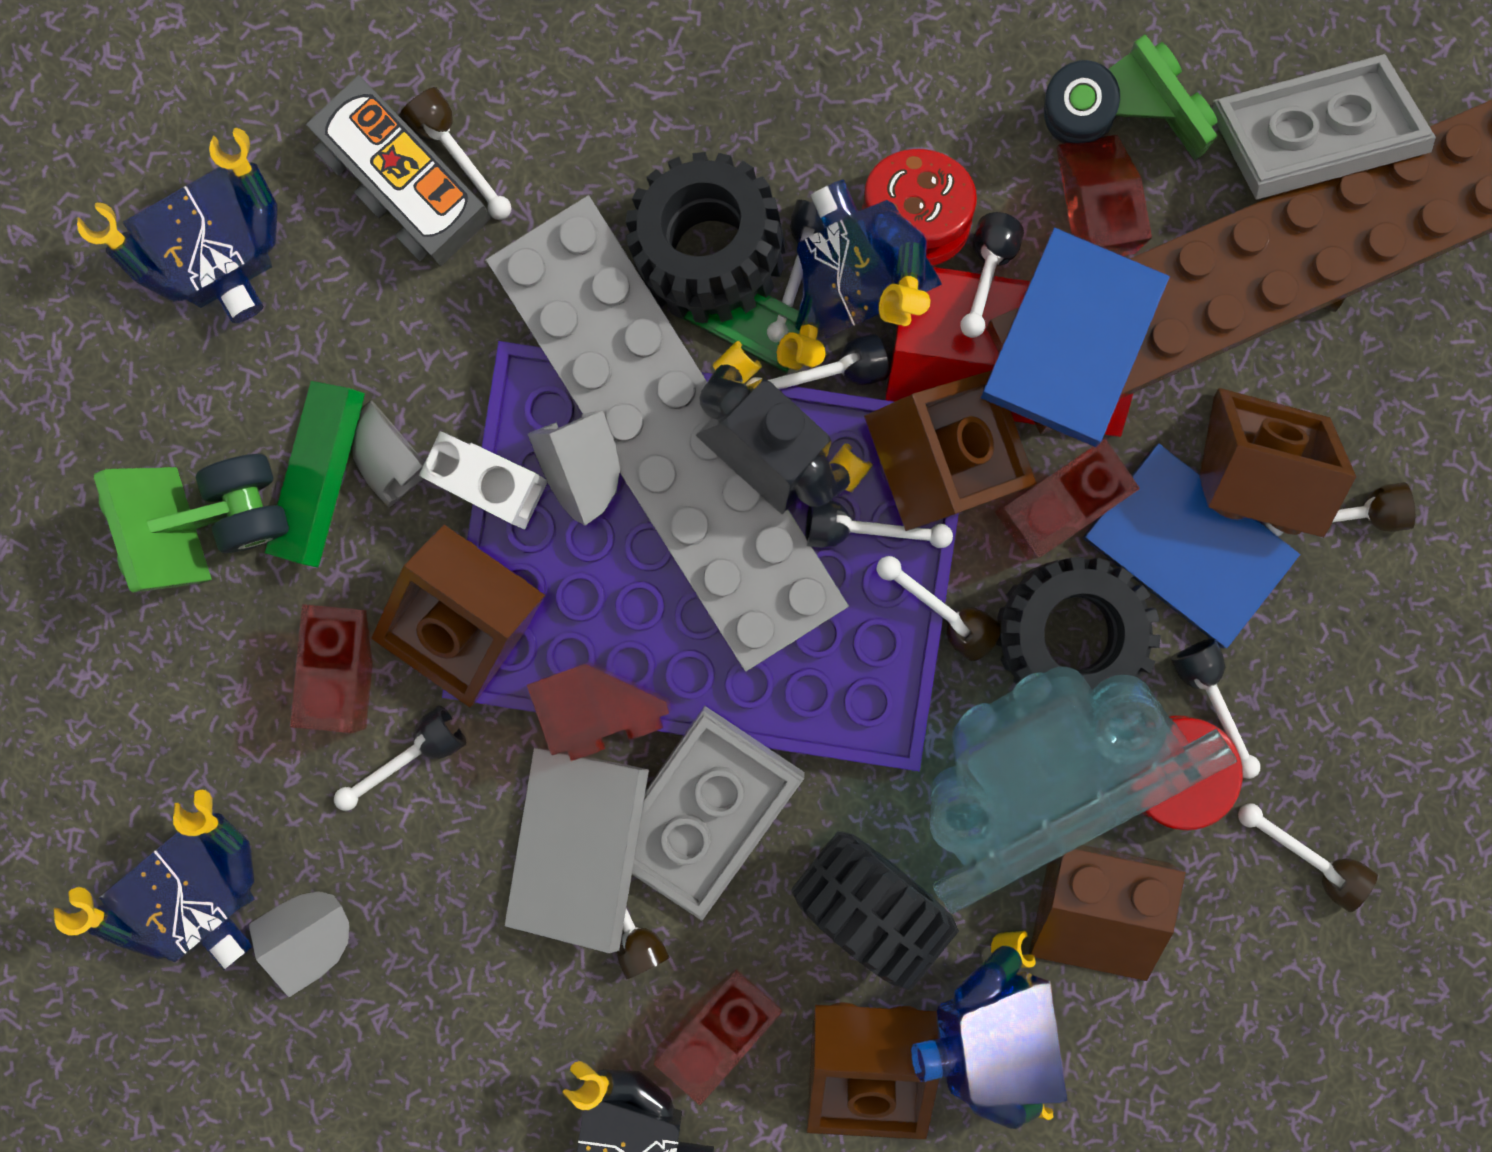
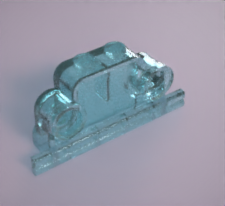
M1056 667L1045 673L1037 672L1023 678L1012 692L991 704L982 703L969 709L961 717L952 732L955 766L940 772L931 784L929 820L934 840L945 850L953 852L964 866L934 882L933 889L938 898L944 902L948 911L954 914L1236 763L1237 759L1217 729L1189 743L1177 724L1169 718L1147 684L1135 676L1114 675L1101 681L1092 690L1084 677L1073 668Z

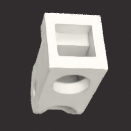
M441 431L419 474L422 478L524 530L547 485V480L538 474L473 443L469 445Z

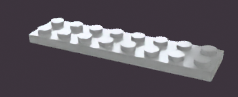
M589 195L486 259L581 412L585 414L603 410L616 443L622 477L745 672L849 607L813 548L807 546L806 537L788 509L782 515L696 436L712 418L703 411L699 399L701 390L707 381Z

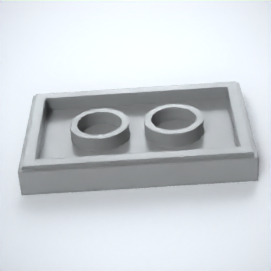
M1385 54L1223 97L1213 102L1212 110L1218 121L1217 126L1256 200L1431 153L1436 139Z
M704 705L645 790L632 875L702 921L804 780L805 772Z
M534 748L505 920L506 927L606 953L619 951L649 769L558 750Z

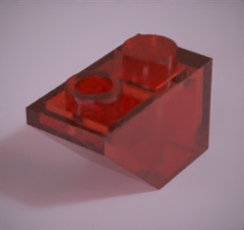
M1118 135L1101 137L1088 143L1059 144L1057 146V154L1072 235L1121 256L1136 254L1152 239L1141 176Z
M1105 438L1097 447L1092 446L996 510L995 513L1027 560H1033L1045 555L1138 491L1140 487Z
M302 604L290 727L346 733L366 729L373 666L366 610Z
M592 662L527 684L551 756L567 750L570 761L605 749L602 737L625 730L628 739L632 740L662 729L664 727L660 717L672 711L668 698Z
M735 969L701 997L657 1047L654 1065L697 1104L701 1105L781 1015L782 1009L740 971Z

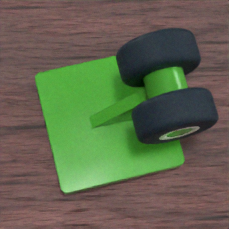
M1146 34L1134 42L1131 53L1109 69L1100 63L1089 60L1075 61L1065 65L1054 74L1048 84L1045 95L1044 119L1048 130L1058 141L1072 147H1085L1101 140L1111 129L1115 116L1161 118L1168 122L1195 161L1205 154L1216 139L1217 135L1212 126L1217 124L1218 121L1207 101L1198 92L1190 97L1176 76L1182 73V70L1171 50L1163 42L1154 46Z
M247 454L222 460L199 470L195 478L202 499L208 502H222L192 510L189 508L176 467L105 469L95 473L94 480L99 493V505L102 513L107 518L118 553V566L126 578L129 590L135 593L201 584L212 580L196 529L215 523L212 526V532L217 548L222 553H233L255 548L287 534L289 527L284 509L277 505L263 507L258 491L273 482V474L268 458L263 454Z

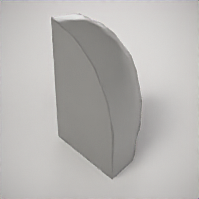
M371 400L360 412L352 442L353 459L365 482L389 509L424 479L419 474L425 461Z
M603 410L585 413L581 415L582 418L559 428L556 422L528 433L540 467L552 492L567 513L575 521L585 526L607 508L616 493L620 473L616 443Z
M320 891L298 895L249 923L256 960L288 997L313 983L339 961L349 939V921L342 906L334 895Z

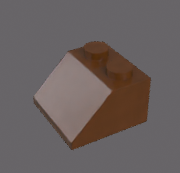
M992 370L911 394L864 415L905 531L946 518L1037 484L1011 411L980 398Z
M1218 388L1213 399L1199 475L1208 507L1230 519L1240 520L1247 517L1270 523L1274 528L1287 534L1297 535L1304 532L1324 538L1356 479V474L1331 418Z
M444 524L403 566L371 639L471 708L526 631L545 594Z
M1052 838L1029 954L1034 955L1035 958L1147 981L1174 933L1186 872L1169 862Z
M846 1002L834 1003L832 1005H815L811 1040L807 1133L927 1139L940 1079L937 1011L917 1010L911 1006H895L890 1009L858 1007ZM935 1042V1056L939 1068L915 1073L911 1054L912 1047Z

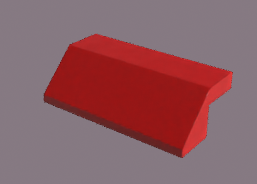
M931 266L917 267L918 290L925 291L929 295L931 300L930 307L920 316L911 314L909 325L902 326L896 324V339L885 400L896 402L917 392L991 371L999 352L987 330L989 321L1020 307L1030 281L993 276L982 314L985 321L984 332L978 337L970 338L963 334L960 324L963 317L971 311L981 274ZM1134 393L1118 400L1104 435L1122 436ZM1011 411L1015 422L1035 424L1033 420Z

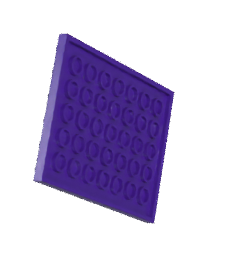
M498 341L482 448L546 479L528 433L556 422L558 428L582 418L581 415L583 413L541 347ZM701 372L708 382L712 374ZM795 386L780 389L783 394L829 435L832 440L827 456L829 463L844 443L853 447L851 452L865 462L870 461L873 464L872 468L853 492L844 490L833 498L832 501L840 503L848 511L849 517L853 521L904 526L864 415L893 403V401ZM619 473L616 493L607 508L586 526L575 521L567 513L552 492L548 482L525 530L473 504L467 540L545 594L526 631L475 703L680 735L685 734L705 705L770 749L920 772L943 617L895 580L887 581L882 579L877 573V564L883 557H895L899 560L901 570L945 603L959 513L917 527L931 529L938 524L947 525L952 530L953 539L950 545L945 548H936L930 541L860 533H849L847 538L835 547H812L849 607L745 672L621 473ZM798 497L788 508V511L805 536L809 505L803 503ZM443 689L442 698L458 700Z

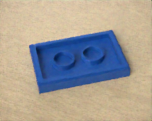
M1054 227L980 398L1097 447L1103 439L1170 276Z
M1156 444L1082 537L1118 567H1123L1133 575L1132 578L1210 639H1216L1221 648L1229 647L1301 555L1259 521L1247 517L1240 520L1230 519L1209 508L1199 474L1160 444Z

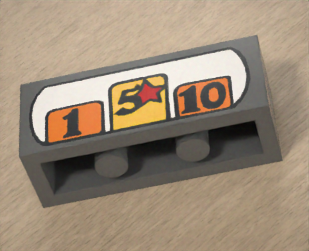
M360 75L354 78L306 124L320 140L313 148L316 154L337 176L347 168L357 178L361 185L354 193L379 219L388 211L401 224L402 228L395 236L420 262L429 254L442 266L492 219L482 202Z

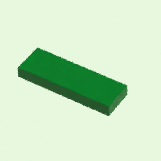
M315 381L310 382L277 505L284 509L289 530L287 534L267 542L266 554L303 565L319 567L365 393L347 387Z

